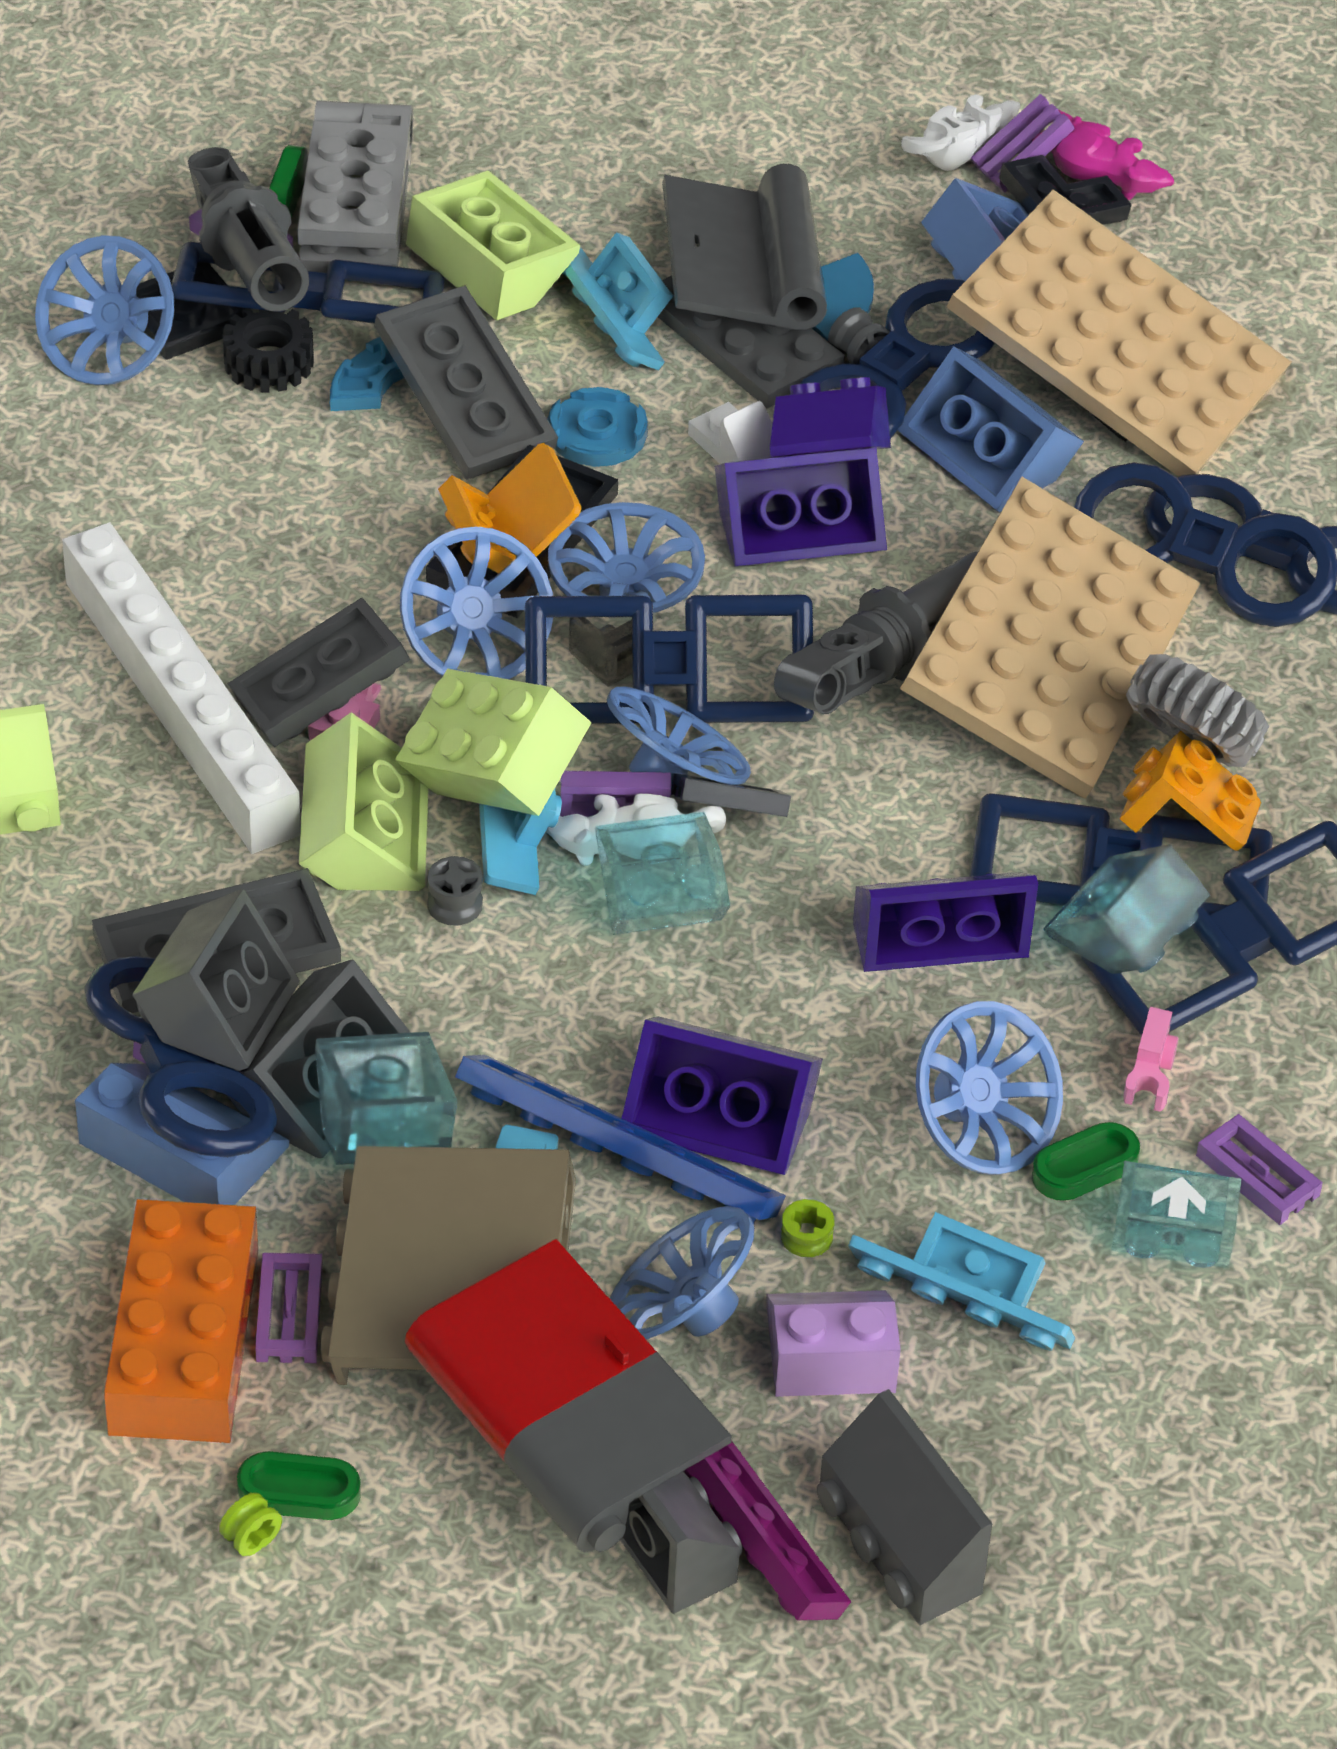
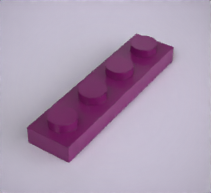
M732 1440L730 1444L684 1470V1473L689 1478L694 1476L700 1481L717 1518L721 1522L727 1521L733 1526L745 1549L746 1558L756 1569L763 1573L778 1594L779 1603L786 1612L794 1616L797 1621L838 1620L850 1605L851 1600Z

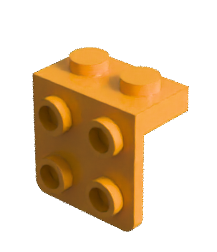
M545 443L538 444L488 494L453 475L438 488L447 507L445 516L455 529L477 526L499 530L513 536L526 545L536 557L570 526L581 512V505L554 449ZM476 540L462 541L461 551L466 559L473 564ZM490 542V557L487 568L500 573L517 556L506 548Z
M1180 730L1160 751L1152 747L1140 758L1133 768L1136 777L1123 792L1127 802L1120 816V820L1135 833L1172 798L1231 849L1239 851L1247 843L1261 801L1253 785L1241 775H1233L1216 761L1215 755L1207 745L1199 740H1191Z

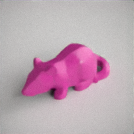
M1059 110L1061 114H1065L1070 119L1075 128L1050 151L1056 166L1065 175L1078 180H1088L1107 175L1115 185L1121 187V192L1127 200H1131L1137 193H1152L1160 188L1174 184V178L1167 170L1160 168L1150 160H1139L1134 156V153H1138L1142 149L1143 143L1141 140L1131 137L1118 144L1115 140L1109 138L1111 135L1109 127L1099 123L1082 121L1079 116L1074 118ZM1043 129L1035 138L1032 139V141H1034L1045 130Z

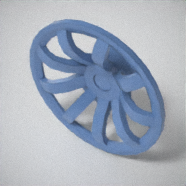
M103 235L88 238L73 245L61 254L47 271L40 285L36 300L35 321L37 335L48 358L65 375L77 381L93 385H113L129 380L139 374L156 359L164 347L172 328L174 294L169 276L162 263L151 251L139 243L120 236ZM104 249L102 256L104 285L96 281L88 272L80 259L81 256L92 251ZM119 249L132 253L141 259L129 271L123 285H121L116 267ZM68 267L90 294L88 300L53 290L60 276ZM152 271L158 282L161 296L140 299L136 296V289L141 279L148 272ZM54 303L84 312V318L61 324L50 330L49 305ZM162 310L160 326L155 338L152 339L144 333L148 323V311ZM89 332L90 335L77 349L71 363L62 355L56 343L66 337ZM134 341L146 350L135 362L123 368L120 358V346L122 343ZM106 343V359L110 372L95 373L85 371L89 357L99 346Z
M609 503L588 508L580 512L579 516L548 548V567L551 577L565 595L588 596L581 591L589 585L599 584V596L649 597L653 603V613L670 608L687 598L698 586L705 566L703 544L697 533L685 521L661 508L641 503ZM624 516H638L649 519L638 536L634 548H628ZM609 517L612 525L614 550H610L597 531L587 524ZM666 525L679 534V538L668 540L648 555L652 541L662 526ZM572 534L578 535L592 548L595 556L580 549H563ZM676 552H691V568L678 563L662 564ZM575 562L587 567L590 571L579 574L569 582L561 564ZM676 577L685 581L676 591L668 596L665 595L657 583L660 578Z
M466 527L438 536L425 545L413 559L405 574L400 592V615L403 630L411 647L421 661L435 673L443 676L447 668L458 670L457 668L463 658L469 639H473L478 645L486 665L487 673L476 674L510 679L525 670V632L501 618L504 612L525 610L526 601L533 596L501 599L499 592L527 567L535 581L539 596H553L544 568L526 545L513 536L493 528ZM476 540L473 565L468 577H464L456 558L447 546L460 541ZM491 542L506 548L517 557L497 576L487 581L484 577L489 562ZM434 555L439 559L448 576L449 587L446 590L417 580L424 566ZM413 594L436 601L438 603V617L416 626L413 613ZM553 617L546 618L547 639L552 629ZM442 629L453 635L451 649L444 662L435 656L422 640ZM494 632L506 637L521 647L524 653L514 662L501 668L497 650L489 634Z
M615 687L608 694L607 704L613 715L627 730L642 741L641 747L629 765L631 772L671 773V788L674 773L687 775L689 771L730 785H740L747 781L751 774V768L746 758L728 739L695 715L661 697L636 688ZM643 702L649 706L650 715L646 710ZM619 703H626L632 708L620 707ZM665 711L679 717L669 737L666 736ZM630 720L638 722L640 724V729L636 725H634ZM691 725L705 734L684 746L681 744ZM714 747H720V748H722V749L724 750V751H706V752H704L705 750H708V749H711V748H714ZM727 764L731 765L736 770V774H733L731 768ZM706 765L713 766L716 770H718L719 773L713 772L703 767Z
M977 1001L953 1009L944 1015L930 1030L922 1045L917 1063L916 1093L924 1125L933 1141L944 1154L961 1167L973 1172L998 1175L1015 1172L1031 1164L1037 1153L1049 1145L1061 1117L1063 1080L1051 1043L1037 1024L1026 1014L1010 1005L995 1001ZM974 1016H990V1033L985 1045L977 1053L976 1038L966 1019ZM1007 1022L1016 1026L1028 1039L1018 1050L996 1063L994 1060L1005 1040ZM951 1028L960 1041L961 1056L958 1064L944 1055L935 1053L941 1039ZM1037 1053L1039 1054L1044 1066L1047 1082L1008 1083L1006 1076L1029 1062ZM930 1068L940 1071L934 1085L935 1102L931 1103L929 1090ZM1008 1098H1048L1042 1125L1040 1126L1031 1116L1020 1109L1008 1104ZM944 1115L951 1121L963 1122L962 1134L956 1144L944 1133L936 1117ZM997 1118L1009 1122L1022 1130L1029 1137L1031 1143L1020 1153L1011 1157L1009 1138ZM979 1126L988 1133L994 1145L995 1161L983 1160L969 1155L978 1138Z
M726 1206L704 1211L685 1220L660 1237L636 1259L615 1286L610 1296L611 1301L624 1315L632 1309L639 1308L629 1321L646 1340L663 1334L681 1323L696 1337L713 1332L723 1325L737 1308L739 1298L728 1283L739 1270L750 1251L755 1229L752 1219L741 1208ZM722 1222L714 1229L708 1247H706L709 1227L714 1223ZM740 1229L741 1240H732L724 1243L728 1234L733 1230ZM690 1232L691 1267L688 1266L674 1245L677 1240ZM662 1254L677 1278L672 1280L660 1273L645 1268L658 1255ZM735 1256L730 1266L722 1275L721 1262L723 1259ZM634 1285L648 1287L658 1292L632 1294L626 1297L630 1288ZM662 1313L663 1323L642 1329L643 1323L648 1317Z

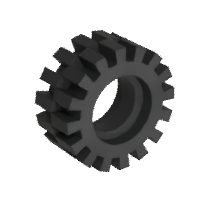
M246 308L242 310L243 318L235 314L230 318V324H225L223 329L225 371L227 375L232 374V381L237 385L244 381V388L253 391L256 385H260L262 393H270V386H277L278 392L287 390V382L296 387L301 384V376L308 378L311 374V367L313 368L314 366L312 327H309V321L306 317L299 319L298 311L292 309L288 314H285V311L259 310V312L254 313L252 309ZM273 346L280 349L265 351L258 350L257 348Z

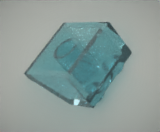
M705 812L595 827L612 935L722 921L730 908V900L722 853Z
M1171 844L1110 856L1049 921L1043 930L1051 939L1112 974L1134 970L1142 973L1155 966L1165 955L1163 947L1173 936L1184 932L1196 922L1199 917L1196 910L1206 901L1210 893Z
M429 1032L316 1039L315 1051L322 1126L336 1165H354L357 1146L451 1148L457 1098Z

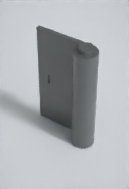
M793 164L772 166L764 173L758 192L664 174L662 186L676 308L795 330L813 328L824 319L827 312V301L809 184L806 174L802 169Z

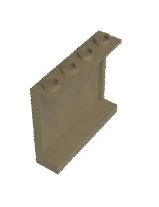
M357 1146L354 1169H346L343 1177V1199L345 1204H349L347 1220H339L336 1229V1251L338 1256H342L340 1273H331L329 1280V1305L331 1309H335L333 1325L324 1326L321 1338L323 1362H330L338 1385H347L349 1368L425 1370L407 1349L404 1342L410 1326L421 1314L554 1239H557L569 1251L576 1184L569 1150Z

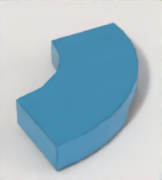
M859 253L821 267L827 312L824 319L812 329L827 341L833 323L845 311L860 307L868 314L870 313L874 295L873 277L868 265Z
M381 337L366 343L365 350L351 360L345 359L339 366L331 383L330 411L381 409L382 398L392 384L405 378Z

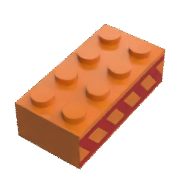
M137 1199L104 1390L109 1436L231 1443L259 1250L256 1207Z

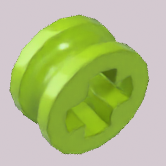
M801 1199L786 1207L782 1214L781 1241L788 1251L800 1257H815L822 1255L830 1248L833 1242L834 1215L828 1206L814 1199ZM802 1223L814 1224V1232H800Z
M250 1493L237 1500L227 1510L220 1522L219 1532L227 1541H234V1548L242 1556H251L268 1545L276 1537L282 1525V1516L274 1508H268V1502L260 1493Z

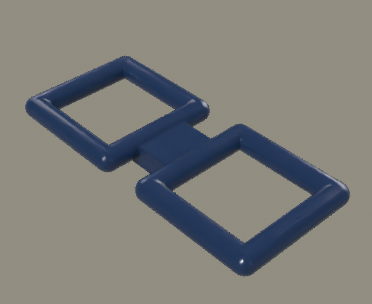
M186 242L182 245L171 285L175 299L266 310L255 302L247 288L194 282L198 262L214 264L213 257L209 253L204 252L201 243ZM336 259L328 264L326 273L307 271L309 275L308 290L303 299L293 308L318 310L326 318L375 324L377 314L400 306L342 300L345 280L422 289V299L443 293L444 277L437 271ZM269 267V268H267L265 271H272V270H271V268ZM276 276L273 290L268 291L269 293H277L283 290Z
M693 595L685 603V631H653V603L647 596H533L525 603L526 683L547 686L546 618L632 617L633 688L654 694V686H686V711L705 723L807 722L814 716V711L788 701L708 702L707 617L792 616L793 654L813 643V602L807 595ZM607 702L570 703L592 722L591 724H621L609 709ZM643 702L646 710L650 715L649 706ZM619 703L620 707L632 708L626 703Z
M989 793L984 795L980 801L969 876L992 874L1000 816L1086 827L1080 885L1038 880L1036 902L1091 909L1100 902L1102 883L1135 887L1133 908L1137 914L1143 915L1174 899L1172 897L1157 896L1163 838L1227 845L1198 820L1154 815L1142 827V832L1135 833L1134 831L1109 828L1110 815L1104 808ZM1252 827L1247 843L1242 847L1250 849L1249 860L1271 849L1273 836L1266 829ZM1270 874L1251 883L1266 902L1268 901ZM1199 901L1209 915L1228 906Z
M1324 821L1228 870L1223 876V884L1236 899V902L1209 915L1194 895L1189 893L1181 894L1086 943L1080 951L1082 960L1142 1036L1149 1008L1109 957L1183 918L1229 976L1164 1009L1172 1012L1169 1032L1253 989L1258 983V976L1248 962L1275 948L1288 964L1296 966L1337 945V920L1297 940L1251 883L1323 846H1326L1337 859V825L1332 821Z

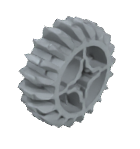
M1167 654L1149 655L1144 664H1140L1130 681L1131 685L1126 693V697L1133 710L1140 713L1141 718L1149 721L1154 725L1155 729L1162 731L1170 739L1181 730L1191 740L1203 742L1213 752L1216 761L1228 767H1245L1250 758L1257 754L1265 740L1263 737L1269 725L1263 713L1256 709L1254 703L1246 700L1242 693L1233 690L1226 682L1218 680L1209 672L1198 669L1194 664L1183 662L1178 657L1171 658Z

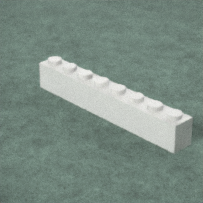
M111 522L62 539L66 584L250 853H257L300 836L299 790Z

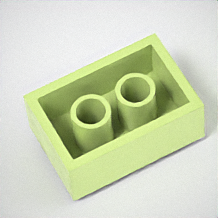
M447 668L443 677L434 686L431 698L416 724L408 731L405 743L395 761L437 795L539 816L592 722L552 687Z

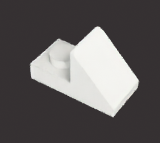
M756 401L740 410H737L730 402H727L690 420L688 423V435L719 464L777 458L770 455L772 422L761 401Z

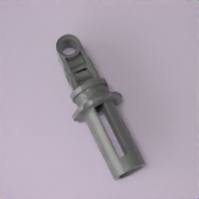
M211 147L194 153L188 159V166L198 206L202 210L203 224L199 232V239L204 252L209 253L213 257L214 264L221 269L227 271L236 270L251 296L260 307L269 311H284L292 308L305 296L309 286V275L287 239V232L291 225V216L287 206L278 200L277 194L271 189L250 183L246 173L240 170L229 150L221 147ZM269 267L283 287V290L277 293H269L260 279L262 273Z
M978 552L967 554L904 592L895 587L885 586L882 589L873 588L863 594L859 599L860 605L857 613L846 619L841 627L826 632L819 640L796 653L788 655L782 660L774 678V688L777 696L785 701L815 712L830 714L855 696L868 692L875 684H883L893 678L904 681Z

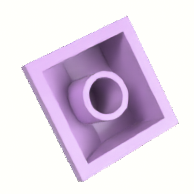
M886 1290L767 1294L766 1303L775 1397L881 1393L887 1389H890L892 1393H896L901 1349L895 1301Z

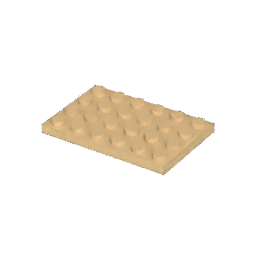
M1054 189L957 289L946 308L1178 477L1198 474L1285 374L1292 363Z
M1021 477L900 689L1054 782L1086 799L1094 788L1134 711L1126 697L1133 675L1140 664H1144L1149 655L1164 654L1200 582L1031 481Z

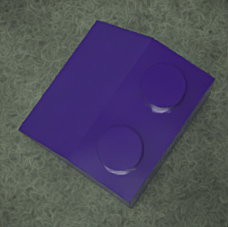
M870 377L839 380L840 390L822 392L820 383L790 385L791 395L776 396L770 440L771 457H787L877 447V450L891 448L886 388L871 386Z

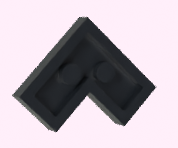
M1044 155L1005 162L1001 167L999 179L1028 214L1054 189L1102 225L1128 219L1132 204L1107 175L1067 184Z

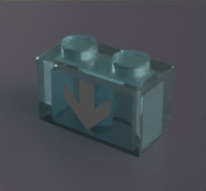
M1124 1161L1111 1251L1129 1253L1134 1257L1143 1259L1156 1257L1188 1262L1190 1265L1200 1268L1214 1266L1228 1269L1236 1231L1242 1179Z

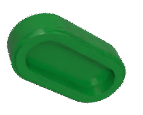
M288 144L282 152L269 189L274 191L278 196V200L287 206L292 218L304 187L308 151L306 147Z
M1113 1122L1096 1124L1041 1149L1035 1156L1033 1163V1184L1040 1193L1051 1199L1063 1201L1080 1197L1130 1174L1138 1163L1140 1152L1139 1139L1131 1129L1124 1125Z
M266 1451L247 1458L241 1464L237 1473L239 1498L250 1493H260L268 1502V1508H274L282 1516L336 1520L354 1511L361 1497L360 1476L357 1470L350 1463L337 1458Z

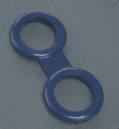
M936 279L917 284L896 299L887 314L885 328L890 333L860 358V364L842 363L821 368L804 378L799 384L820 383L822 392L839 388V380L870 377L871 386L886 388L891 439L904 421L906 400L902 391L928 368H939L953 346L978 359L988 353L995 343L978 330L965 341L948 346L930 345L918 341L908 332L906 328L907 321L914 312L928 304L950 301L952 295L965 282L960 279Z
M1136 462L1109 467L1091 478L1076 498L1074 508L1093 519L1095 510L1103 498L1118 488L1133 485L1151 488L1163 495L1173 510L1174 516L1171 529L1160 542L1144 550L1166 563L1174 560L1215 575L1218 593L1231 611L1253 624L1280 627L1300 623L1320 611L1335 591L1337 582L1335 547L1321 528L1300 516L1273 513L1253 517L1238 526L1237 523L1194 509L1190 494L1174 475L1158 466ZM1275 536L1292 538L1305 545L1315 557L1318 568L1315 581L1306 593L1292 601L1278 604L1262 602L1248 595L1238 583L1235 573L1238 559L1247 547L1260 539Z
M1189 474L1177 477L1191 497H1208L1220 500L1233 507L1241 516L1243 523L1253 517L1273 514V512L1262 510L1261 504L1247 488L1228 478L1210 474ZM1154 490L1148 497L1143 517L1148 534L1158 543L1171 529V524L1168 522L1165 514L1171 505L1163 495ZM1337 526L1321 527V530L1335 549H1337ZM1275 536L1260 539L1247 547L1241 557L1245 556L1286 571L1290 586L1299 596L1306 593L1315 581L1307 565V562L1314 556L1305 545L1292 538ZM1336 590L1322 607L1321 611L1337 615Z
M140 956L117 958L94 969L84 988L87 1007L101 1025L121 1038L142 1044L140 1053L151 1074L146 1077L138 1093V1101L142 1117L157 1135L176 1147L200 1155L217 1157L248 1154L270 1140L277 1124V1116L272 1099L258 1083L239 1071L218 1065L214 1061L163 1043L151 1024L147 1023L142 1017L136 1016L121 1007L111 996L110 990L120 984L135 981L141 982L156 958ZM187 1087L208 1088L226 1094L239 1102L249 1113L251 1121L241 1128L226 1131L205 1129L190 1124L174 1114L166 1104L164 1096L176 1089Z

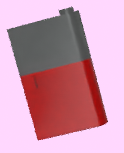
M557 1239L552 1240L428 1309L412 1323L406 1333L404 1342L407 1349L576 1548L582 1552H592L594 1550L603 1552L613 1547L625 1533V1523L629 1514V1502L731 1443L732 1435Z

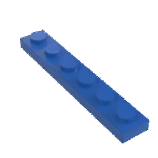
M485 1054L463 1056L455 1077L473 1085L470 1093L485 1102L502 1105L505 1100L522 1108L520 1117L529 1123L547 1129H552L553 1124H556L572 1132L570 1141L580 1147L599 1153L603 1151V1148L609 1149L622 1156L620 1161L622 1166L645 1176H653L654 1171L672 1179L671 1188L684 1196L703 1200L706 1195L723 1203V1207L733 1206L741 1208L752 1219L753 1225L756 1219L774 1218L780 1212L786 1195Z

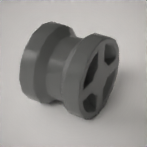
M856 307L845 311L836 319L829 331L828 342L841 353L847 354L850 364H860V358L890 332L878 323L872 324L871 316L865 310Z
M450 856L438 860L428 870L427 887L429 893L427 906L430 915L438 922L454 926L464 925L475 920L481 913L483 896L481 894L483 874L480 867L473 860L465 857Z

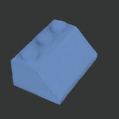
M955 178L921 223L933 238L931 241L932 247L941 256L948 259L953 266L952 275L954 278L966 281L1029 214L1019 202Z
M954 346L904 416L903 424L898 429L902 435L998 512L1002 511L1021 477L1042 489L1055 482L1084 442L984 362Z
M111 1063L75 1099L79 1144L183 1202L235 1205L289 1147V1140L274 1131L270 1140L253 1152L232 1157L200 1155L176 1147L157 1135L141 1115L138 1093L146 1077L151 1074L146 1064ZM193 1087L176 1089L164 1096L166 1104L174 1114L190 1124L205 1129L226 1131L241 1128L251 1121L250 1118Z

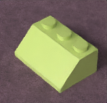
M489 170L412 196L406 245L458 288L466 285L477 305L496 321L535 307L579 254L580 244Z
M44 704L0 710V835L21 831H37L42 828L60 826L58 790Z
M352 712L306 743L299 864L304 868H308L310 874L319 877L337 890L420 891L425 887L428 787L395 761L402 747Z

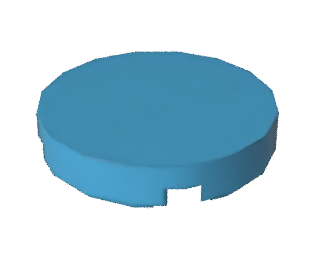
M604 387L582 388L571 392L570 399L564 400L561 404L559 399L552 405L547 417L558 436L555 449L558 454L578 464L593 467L616 465L631 459L643 449L648 436V421L645 409L640 404L637 407L631 403L629 395L619 390Z

